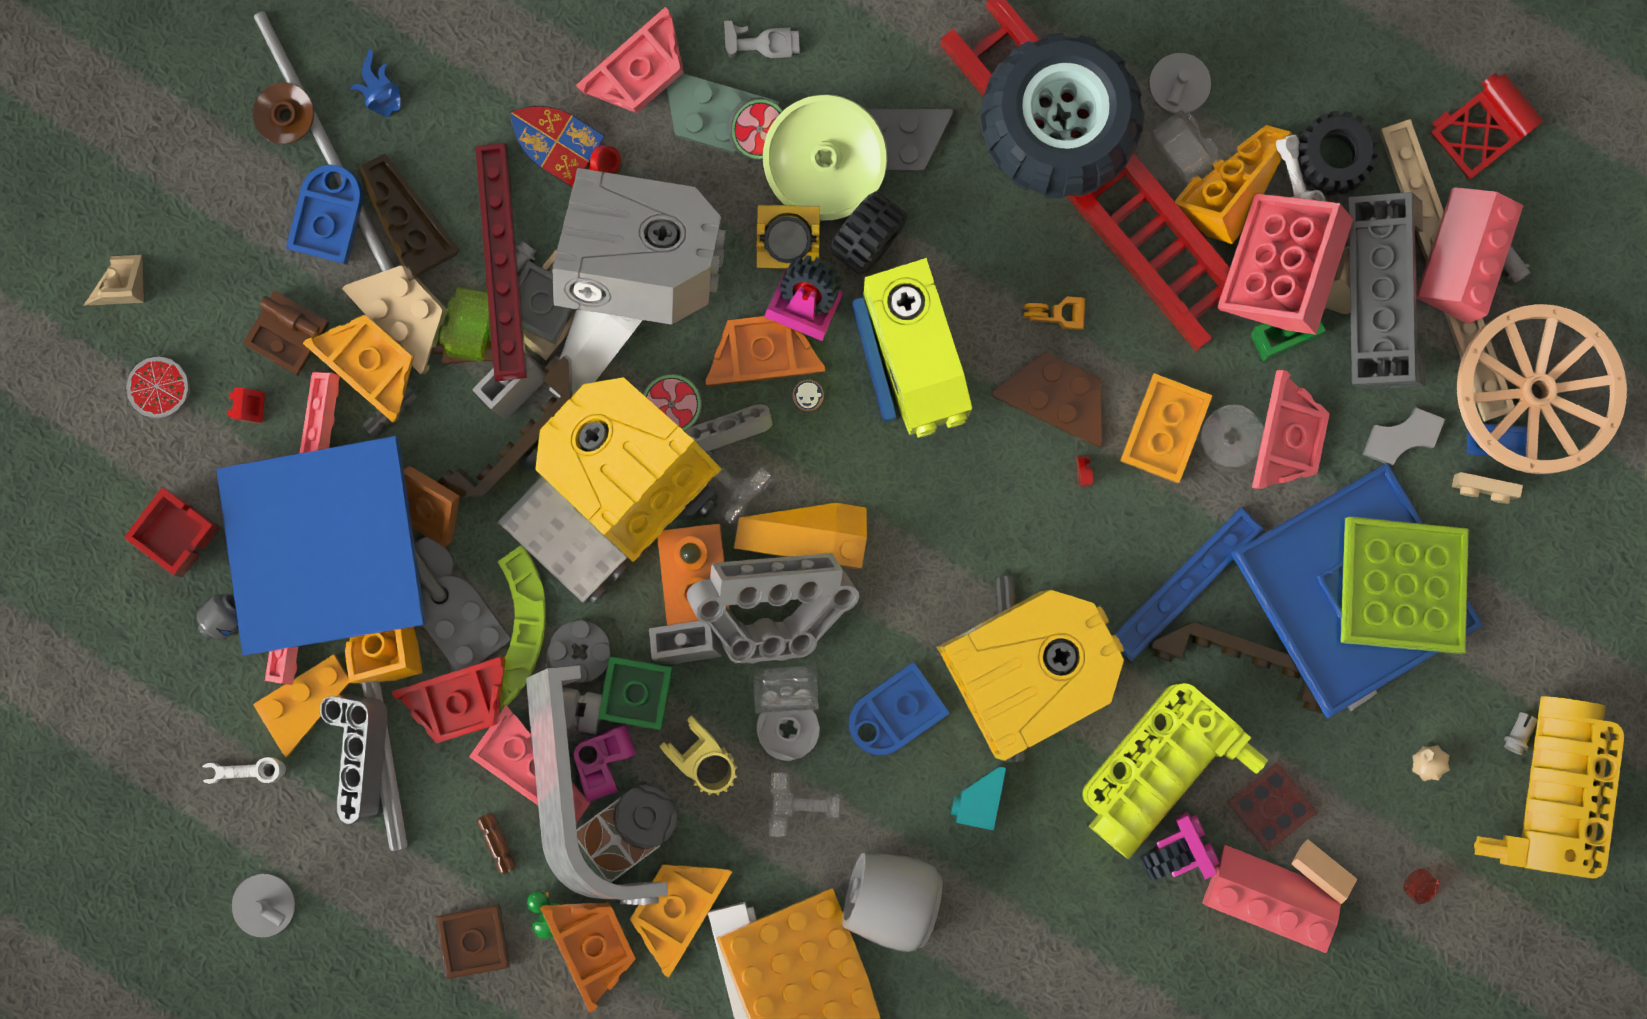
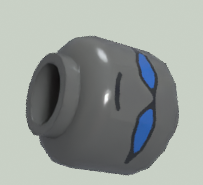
M215 594L197 611L198 629L206 638L226 640L238 628L233 595Z

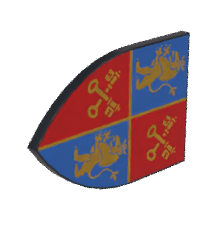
M529 106L509 112L513 133L526 156L538 167L573 188L577 168L585 169L587 167L592 152L600 145L605 135L568 112L553 107Z

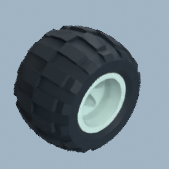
M1064 33L1044 35L1043 39L1032 43L1027 41L1012 50L1011 54L1002 63L998 64L989 79L982 99L980 118L982 138L986 141L989 156L1000 171L1003 170L1012 179V183L1026 191L1030 189L1044 194L1043 197L1059 199L1070 195L1081 197L1095 192L1105 183L1113 181L1121 173L1137 148L1144 122V111L1141 105L1142 93L1135 76L1129 74L1125 68L1126 62L1113 49L1107 51L1098 46L1096 39L1080 35L1079 38L1065 37ZM1065 92L1070 93L1073 96V101L1069 103L1064 102L1061 99V94ZM1039 99H1049L1051 106L1048 108L1041 107ZM1085 109L1088 111L1089 117L1081 119L1078 117L1077 111ZM1057 110L1061 119H1067L1064 130L1059 121L1054 122ZM1036 119L1044 122L1043 129L1037 126L1035 123ZM1077 130L1080 131L1083 136L1079 138H1071L1070 133L1072 131Z

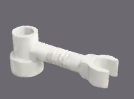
M1291 135L1286 136V139L1277 140L1276 147L1282 159L1286 161L1294 196L1290 198L1325 201L1321 191H1309L1305 188L1298 161V137Z
M273 757L262 758L253 765L220 766L217 763H207L202 766L215 769L216 775L213 779L203 780L208 784L217 783L221 779L236 777H257L263 783H272L283 777L286 772L284 763ZM272 765L275 768L274 774H271L270 767Z

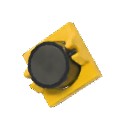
M758 205L757 268H788L792 261L795 262L796 258L799 257L803 261L805 256H811L812 261L816 257L819 258L820 206Z

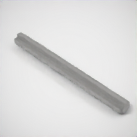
M380 682L362 683L365 697L376 698L383 702ZM386 727L380 795L389 849L397 851L407 848V839L388 727Z

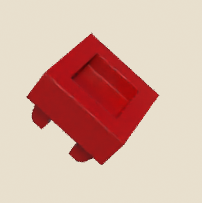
M234 388V392L229 394V398L233 399L232 410L227 411V415L235 420L262 423L265 392L247 388Z

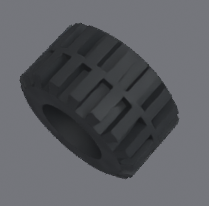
M1332 111L1328 116L1326 113L1320 115L1317 120H1313L1299 137L1298 161L1301 174H1304L1307 178L1304 183L1308 186L1311 183L1316 186L1315 190L1321 192L1327 190V195H1334L1336 192L1344 194L1350 189H1355L1369 176L1377 163L1375 158L1379 155V149L1375 148V145L1378 143L1376 136L1371 137L1370 132L1373 130L1369 124L1364 127L1361 124L1364 119L1360 116L1356 119L1351 118V112L1345 111L1343 115H1339V111ZM1326 138H1338L1347 143L1352 152L1351 165L1347 168H1334L1328 165L1321 156V142Z
M877 190L869 194L842 225L831 243L830 253L860 276L868 272L887 251L904 227L908 214Z

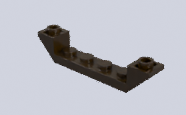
M567 355L563 356L562 359L555 356L544 368L547 374L543 380L561 397L558 400L554 396L551 397L541 408L545 414L537 422L531 419L519 431L523 437L515 445L510 441L500 451L498 455L502 459L493 468L488 464L477 476L480 480L479 484L462 468H459L454 473L449 469L438 480V483L460 497L485 496L539 440L540 429L551 417L555 416L573 395L571 358Z
M1195 622L1189 623L1152 641L1148 647L1155 650V657L1172 662L1173 657L1182 658L1188 638L1191 636L1193 637V644L1209 649L1211 644L1222 647L1221 653L1240 659L1241 654L1253 658L1251 663L1256 666L1270 669L1272 664L1283 668L1281 674L1298 680L1301 676L1290 655ZM1303 679L1297 700L1305 702L1303 708L1321 714L1322 710Z

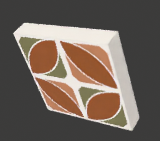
M619 799L577 829L578 843L605 880L610 883L660 847L659 845L655 848L640 849L632 847L622 840L616 831L613 820L615 806Z

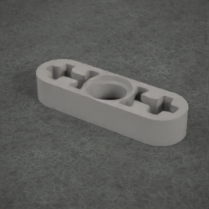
M758 404L695 425L687 429L685 433L705 452L765 432L772 426L773 421L769 408L766 405Z

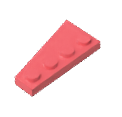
M505 705L498 715V723L490 726L469 757L538 805L531 732L514 712ZM572 781L575 820L577 824L591 802L587 801L585 795Z

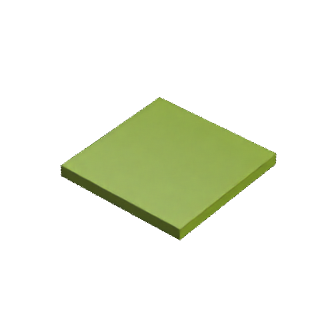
M1358 517L1345 518L1341 643L1455 654L1466 653L1469 529Z

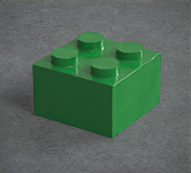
M609 656L598 719L663 730L674 668Z

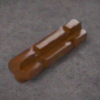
M488 813L477 819L478 826L485 833L483 837L492 858L497 860L495 864L499 873L505 874L514 870L516 865L512 856L509 857L507 853L510 851L500 829H497L495 826L497 822L494 815Z

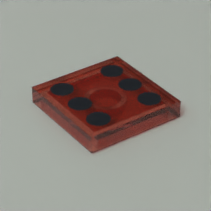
M1277 762L1227 801L1266 851L1272 849L1317 813Z

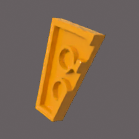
M332 655L293 680V685L285 684L253 704L285 758L289 757L295 747L321 718L320 706L322 701L329 696L341 695L350 684L348 674L337 656Z

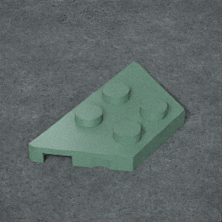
M682 74L667 87L675 137L735 154L737 151L732 147L729 140V131H727V123L731 112L740 102L762 96ZM766 98L768 100L776 102L779 105V101Z

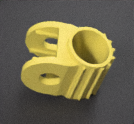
M691 715L687 721L690 723V729L699 739L683 755L671 743L667 745L663 742L659 747L686 776L692 778L694 786L698 785L700 792L705 791L708 795H711V793L719 795V792L722 791L727 792V788L730 785H734V778H737L735 773L737 766L734 763V759L731 753H727L725 747H719L716 739ZM714 755L725 758L728 761L729 767L726 776L721 781L706 783L698 778L697 768L703 759Z

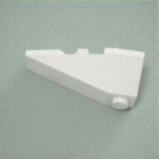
M580 307L576 310L560 359L565 355L571 358L573 394L583 384L594 383L642 320L580 310ZM550 387L549 391L560 398L561 396Z

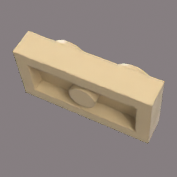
M1462 472L1454 475L1452 487L1460 489L1461 495L1479 497V493L1491 495V501L1509 504L1510 499L1521 498L1523 485Z

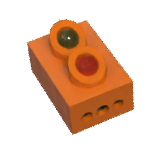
M720 524L663 530L657 537L667 625L699 621L687 600V593L694 583L710 579L712 563L725 562Z

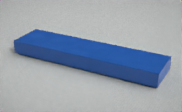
M864 297L854 299L852 309L883 422L895 421L896 414Z

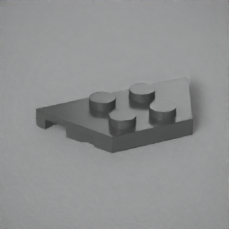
M866 109L877 121L886 141L888 153L886 172H924L953 115V109Z

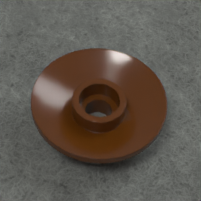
M277 83L267 87L257 97L253 107V121L257 131L266 140L280 145L291 144L303 138L310 130L314 119V107L310 97L303 89L291 83ZM285 111L291 112V118L288 121H283L282 114Z

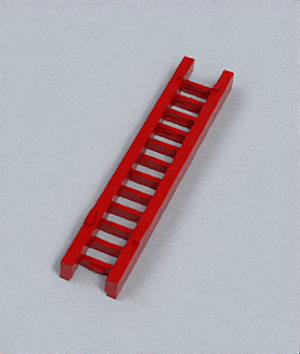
M1006 0L987 1L985 8L1000 24L1001 28L994 34L991 32L977 43L973 51L954 29L941 38L940 46L982 96L985 94L992 75L979 60L983 54L1007 35L1011 37L1018 47L1027 41L1032 43L1039 40ZM1065 92L1061 94V99L1069 103L1073 101V96ZM1079 109L1077 111L1079 118L1086 119L1089 117L1087 110ZM1040 119L1035 120L1038 127L1044 124ZM1077 130L1070 133L1071 138H1075L1081 132ZM1133 154L1121 173L1113 181H1109L1099 187L1097 191L1081 197L1077 195L1066 196L1194 351H1198L1212 338L1196 319L1220 301L1230 267L1138 157ZM1126 175L1138 189L1139 193L1109 216L1096 199ZM1148 201L1158 215L1128 238L1119 228L1118 224ZM1167 224L1178 239L1148 262L1137 248ZM1187 248L1198 262L1168 286L1157 271ZM1207 272L1218 286L1188 310L1187 306L1180 301L1177 295Z

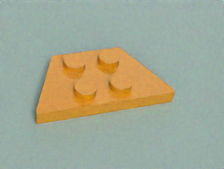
M363 315L351 320L350 323L343 326L339 325L324 334L308 338L303 342L306 347L394 423L398 420L414 356L369 316Z
M663 864L653 882H667L668 895L659 896V903L638 905L630 921L637 932L640 933L645 941V945L650 953L653 954L666 977H670L730 877L731 870Z

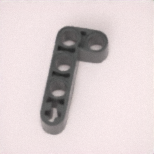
M355 694L329 696L321 703V717L330 725L344 727L337 814L342 822L347 824L371 820L375 818L379 810L388 716L386 705L379 699Z

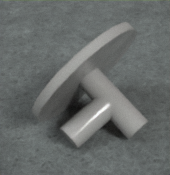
M1174 53L1162 58L1153 68L1149 81L1150 92L1155 102L1164 110L1175 114H1186L1195 111L1206 101L1211 90V77L1204 63L1195 56L1186 53Z
M257 874L247 878L238 886L232 899V913L236 923L243 931L256 937H270L280 933L289 925L295 912V898L291 888L284 880L271 874Z

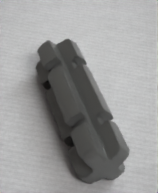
M408 386L406 387L400 414L406 410L404 408L406 405L410 406L417 399L416 394ZM379 410L375 413L376 416L374 418L370 417L363 424L364 429L373 437H377L384 430L382 428L384 425L388 426L392 423Z

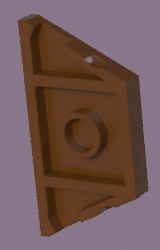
M1046 352L995 389L991 395L1097 448H1100L1102 444L1101 379Z

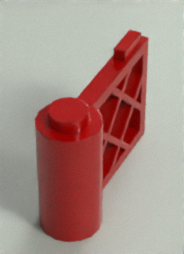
M1495 72L1481 84L1484 87L1483 91L1450 116L1448 112H1445L1432 123L1435 129L1430 133L1469 180L1544 121L1505 73L1499 77ZM1478 102L1487 112L1485 124L1468 122L1469 109ZM1464 114L1463 122L1455 121ZM1490 118H1492L1497 125H1490ZM1449 125L1462 126L1461 144L1448 143L1440 132ZM1467 127L1485 129L1483 146L1465 144ZM1489 129L1502 130L1509 141L1501 148L1487 146ZM1453 148H1460V154L1458 155ZM1464 149L1482 150L1481 163L1472 171L1463 161ZM1487 151H1494V153L1486 159Z

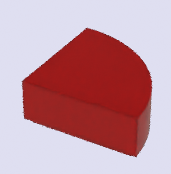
M1077 456L1079 487H1089L1094 483L1093 470L1090 469V458L1088 456Z

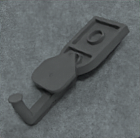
M424 537L416 542L415 550L426 625L423 626L455 670L458 671L480 663L512 640L475 587L467 580L452 575L454 560L447 548L428 537ZM448 593H449V598H448V600H447L446 602H444V603H437V602H435V601H438V602H443V601H445L446 598L448 597Z

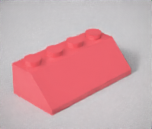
M1456 187L1451 189L1416 298L1467 324L1487 316L1523 205L1494 191Z
M1224 844L1218 860L1220 864L1216 865L1217 874L1212 876L1202 904L1327 953L1338 924L1341 904L1308 877Z

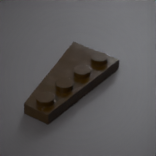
M386 154L361 165L358 174L409 281L457 255L459 248Z

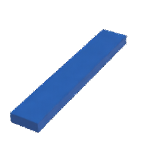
M1242 507L1114 633L1123 646L1124 651L1122 653L1130 661H1133L1234 560L1231 555L1233 551L1254 540L1263 530Z

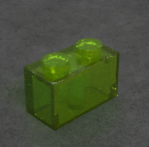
M457 287L455 298L450 297L448 301L447 316H450L448 326H442L440 344L444 345L446 356L483 363L490 334L487 293Z

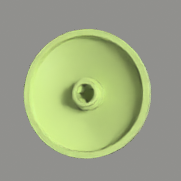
M814 95L803 98L787 107L771 125L763 148L764 172L777 198L784 205L820 206V220H835L851 215L869 194L879 190L887 169L888 153L886 141L877 121L858 103L837 95Z

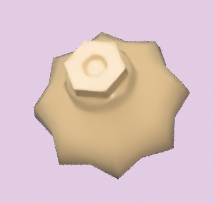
M1438 745L1431 747L1422 746L1419 752L1412 756L1414 762L1412 772L1418 774L1422 781L1431 779L1439 781L1441 776L1450 770L1448 764L1450 755L1442 751Z

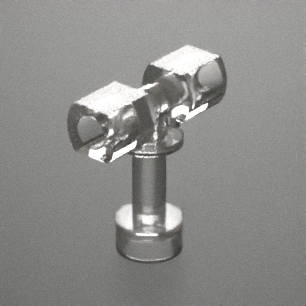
M710 450L706 453L722 469L715 478L730 489L727 496L731 500L719 514L735 526L738 518L747 512L748 508L746 506L757 492L761 495L774 477L761 466H758L748 479L742 476L737 480L716 462L719 456Z
M771 772L770 795H773V813L769 814V836L788 837V818L795 817V811L826 812L827 819H839L840 794L827 793V799L796 798V792H789L790 772Z

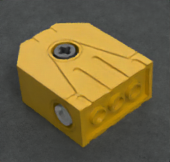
M623 377L583 384L560 408L555 416L549 419L540 429L535 470L634 562L641 555L642 551L650 546L663 532V529L685 509V506L722 469L687 433Z
M1054 590L1040 591L937 646L995 758L1005 761L1024 751L1027 747L1029 748L1112 702L1124 661L1121 655L1124 649L1115 634L1111 636L1106 624L1109 623V620L1100 606L1096 608L1092 602ZM1055 651H1058L1060 654V656L1056 658L1057 662H1053L1052 659L1056 656Z

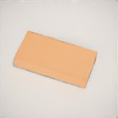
M1308 839L1301 845L1291 863L1340 904L1348 898L1357 881V878Z

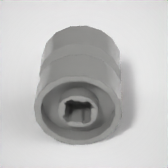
M562 687L566 729L570 730L573 726H577L579 732L597 735L601 722L598 716L602 695L587 692L583 696L580 695L577 689ZM580 705L586 707L584 717L578 716Z

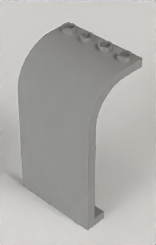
M580 666L547 668L526 678L543 852L550 869L566 887L586 897L620 899V904L646 905L659 903V896L668 895L667 882L612 884L596 875L586 864L580 852L576 830L562 686L581 679Z

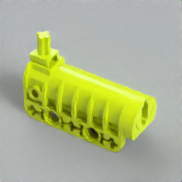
M1185 683L1171 685L1165 689L1084 786L1082 792L1083 800L1098 814L1088 827L1120 854L1130 859L1215 756L1222 757L1224 754L1228 759L1232 760L1236 757L1255 774L1264 768L1268 759L1248 743L1251 737L1233 719L1194 686ZM1179 691L1185 693L1182 697L1185 703L1182 705L1176 704L1179 700L1176 693ZM1169 703L1171 706H1174L1171 710L1165 707L1168 706ZM1158 714H1162L1166 719V725L1161 731L1154 724ZM1149 735H1152V736H1155L1156 739L1153 738L1152 741H1151V740H1150L1149 738H1147V737H1148ZM1137 740L1144 741L1142 746L1145 751L1142 753H1135L1138 749V746L1135 744ZM1129 752L1133 756L1129 759L1124 757V754ZM1122 762L1125 765L1126 773L1121 779H1116L1113 769L1117 763ZM1108 782L1115 784L1116 787H1112L1110 789V787L1107 786L1109 784ZM1095 789L1103 790L1102 795L1105 797L1103 801L1095 800L1097 797L1094 793Z

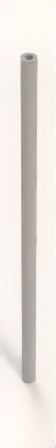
M265 11L255 14L254 19L286 82L304 90ZM314 110V119L310 129L328 165L343 167ZM335 173L333 175L340 187L343 182L340 173ZM362 205L358 224L382 272L392 269L394 266Z

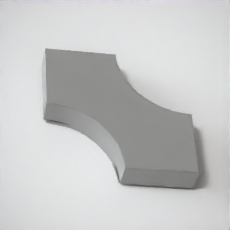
M1414 408L1411 415L1397 426L1383 427L1374 425L1362 455L1393 466L1397 458L1407 449L1413 447L1433 449L1445 419L1419 408Z

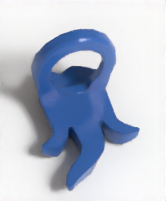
M369 49L362 67V76L368 87L366 88L362 84H355L350 90H358L363 93L366 98L365 105L368 109L385 117H390L393 111H398L401 107L399 86L394 82H390L386 77L385 70L387 64L379 68V79L375 77L371 70L373 52Z

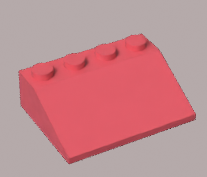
M1255 193L1217 308L1221 311L1288 331L1316 335L1353 218L1340 203Z

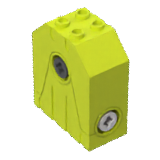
M927 258L865 277L863 297L899 411L909 435L916 433L917 437L920 438L935 433L937 426L947 424L948 428H952L966 423L965 420H967L972 410L969 392Z

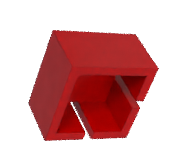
M162 487L123 538L173 576L183 577L199 557V554L195 552L196 549L204 550L221 527L200 511L193 509L192 505L175 492Z

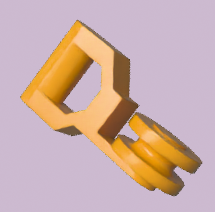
M1065 297L1058 305L1052 306L1051 318L1048 317V313L1043 312L1048 310L1049 305L1041 303L1024 304V309L1029 310V312H1024L1023 317L1030 321L1059 323L1062 329L1084 330L1085 298ZM1065 304L1073 305L1072 321H1065L1062 317V307Z

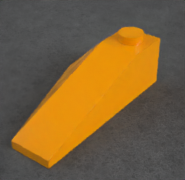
M1265 125L1237 147L1238 152L1225 162L1220 159L1213 165L1214 170L1201 179L1198 176L1192 180L1175 200V203L1207 237L1233 244L1243 231L1255 193H1265L1282 159L1281 154L1277 150L1276 141L1286 139V136H1291L1292 132Z
M830 503L739 517L733 549L779 557L832 553L841 567L861 569L867 540V508L842 503Z
M414 627L352 637L350 642L346 641L345 657L349 683L395 681L423 673L419 644Z

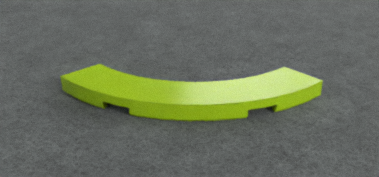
M522 545L498 561L509 583L515 608L512 640L505 656L506 662L499 714L505 705L509 706L526 685V678L532 675L536 667L545 638L546 601L544 588L533 558Z

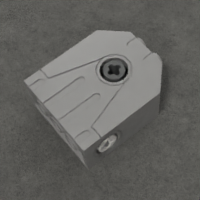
M577 168L553 264L554 306L579 309L580 307V310L671 325L708 305L711 292L717 293L719 283L718 271L723 265L725 252L723 247L726 230H720L721 216L696 187L606 172L603 174V172Z

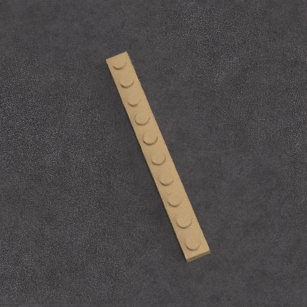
M1411 119L1382 128L1379 134L1400 192H1412L1422 200L1423 232H1415L1427 264L1444 210ZM1444 312L1462 360L1469 343L1485 326L1483 318L1467 324ZM1490 340L1483 351L1498 361ZM1479 361L1477 362L1473 381L1474 393L1508 390L1506 381L1502 376ZM1512 399L1477 403L1483 422L1506 415L1515 407Z

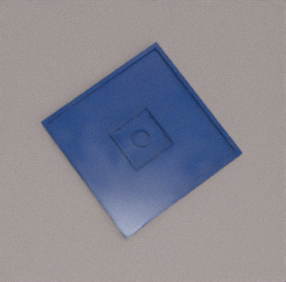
M387 437L216 469L242 655L247 656L426 625L399 437Z
M1388 463L1231 553L1326 718L1332 717L1438 653L1341 643L1345 518L1358 517L1423 524ZM1468 599L1466 636L1483 626Z

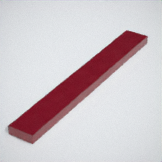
M506 143L475 146L494 378L496 382L527 378L508 150Z

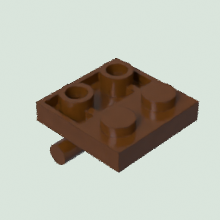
M274 290L270 298L265 296L262 299L260 307L263 310L244 340L243 345L299 376L313 353L303 342L308 338L324 334L330 322Z

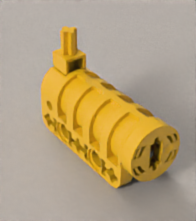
M1540 697L1522 838L1503 835V840L1477 836L1474 843L1475 855L1499 858L1500 863L1505 865L1586 878H1598L1605 873L1608 865L1624 743L1622 728L1614 722L1604 721L1605 705L1557 697ZM1610 733L1615 734L1614 740H1610ZM1609 750H1613V755L1608 754ZM1606 760H1608L1611 764V772L1608 776L1604 777ZM1596 763L1598 764L1597 772L1595 771ZM1604 782H1609V787H1605ZM1602 797L1606 798L1605 804H1602ZM1600 814H1605V819L1600 818ZM1599 823L1603 828V834L1599 840H1596ZM1588 826H1589L1590 831H1589V834L1587 835V828H1588ZM1596 846H1601V850L1597 851ZM1594 861H1598L1597 868L1593 867Z

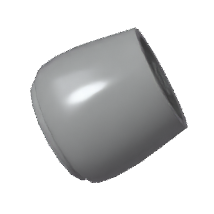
M862 853L853 869L845 896L842 917L843 928L878 945L896 951L912 952L924 947L930 938L938 916L943 890L941 874L937 872L933 864L921 859L900 855Z

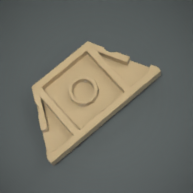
M402 265L345 285L342 289L356 305L414 356L412 366L419 374H426L430 367L427 363L432 348H436L439 328L443 325L447 309L418 277L409 281Z

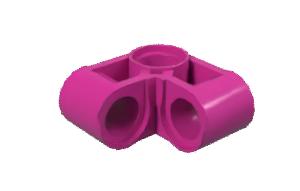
M627 724L605 730L598 735L580 741L576 745L574 760L588 802L618 792L607 763H614L637 754ZM582 747H594L597 751L596 759L592 762L581 760L579 751Z

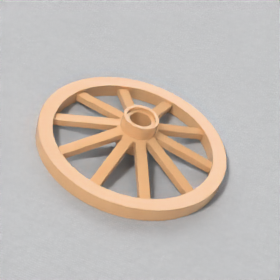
M1535 304L1519 307L1496 317L1474 336L1460 363L1457 379V397L1460 412L1467 429L1487 454L1498 462L1518 471L1534 474H1551L1573 469L1588 462L1609 444L1616 434L1624 415L1627 383L1623 364L1616 348L1596 324L1583 315L1567 308ZM1528 319H1547L1535 371L1533 372L1515 322ZM1557 322L1568 325L1581 333L1585 339L1549 373L1545 374ZM1503 328L1506 330L1523 377L1483 351L1487 343ZM1592 346L1595 347L1604 362L1607 376L1563 383L1555 382ZM1479 361L1516 385L1517 389L1474 393L1473 381L1477 362ZM1533 384L1538 385L1541 389L1540 399L1536 398L1532 393ZM1610 385V401L1606 417L1556 395L1562 392ZM1518 399L1519 402L1490 433L1483 424L1475 403ZM1551 405L1601 428L1585 447L1578 450ZM1529 408L1526 457H1523L1504 447L1498 440L1520 415ZM1540 411L1568 453V457L1556 460H1537Z

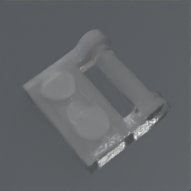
M807 662V666L763 668V665L753 666L755 713L819 709L816 662Z

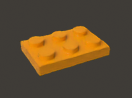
M1154 373L1120 462L1177 484L1180 483L1212 395Z

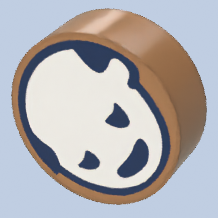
M813 380L801 381L793 390L794 404L804 412L815 411L823 403V389Z

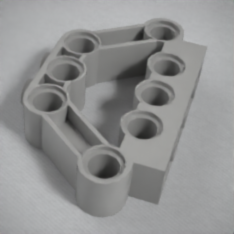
M832 553L712 563L710 579L694 583L687 593V600L700 622L708 624L715 632L730 660L735 663L750 664L770 660L784 661L809 655L814 651L817 641L845 611L852 609L859 599V592ZM795 599H799L802 602L791 616L784 619L783 622H774L769 618H762L750 625H744V623L738 621L727 608V605H739L743 609H750L761 602H769L773 606H781Z

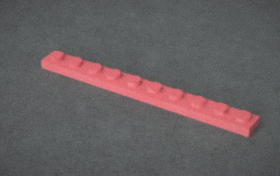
M312 372L300 453L330 448L331 431L335 423V404L339 394L340 376L338 374ZM298 647L269 652L265 681L293 685L294 676L297 671Z

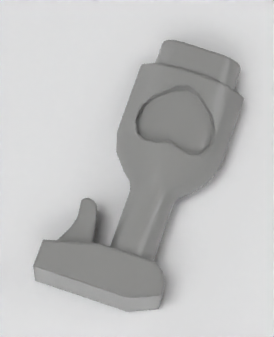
M724 21L725 48L729 58L735 57L737 51L757 50L769 58L792 57V54H800L799 31H791L790 28H772L764 30L756 38L737 39V35L748 32V27H738L732 21Z

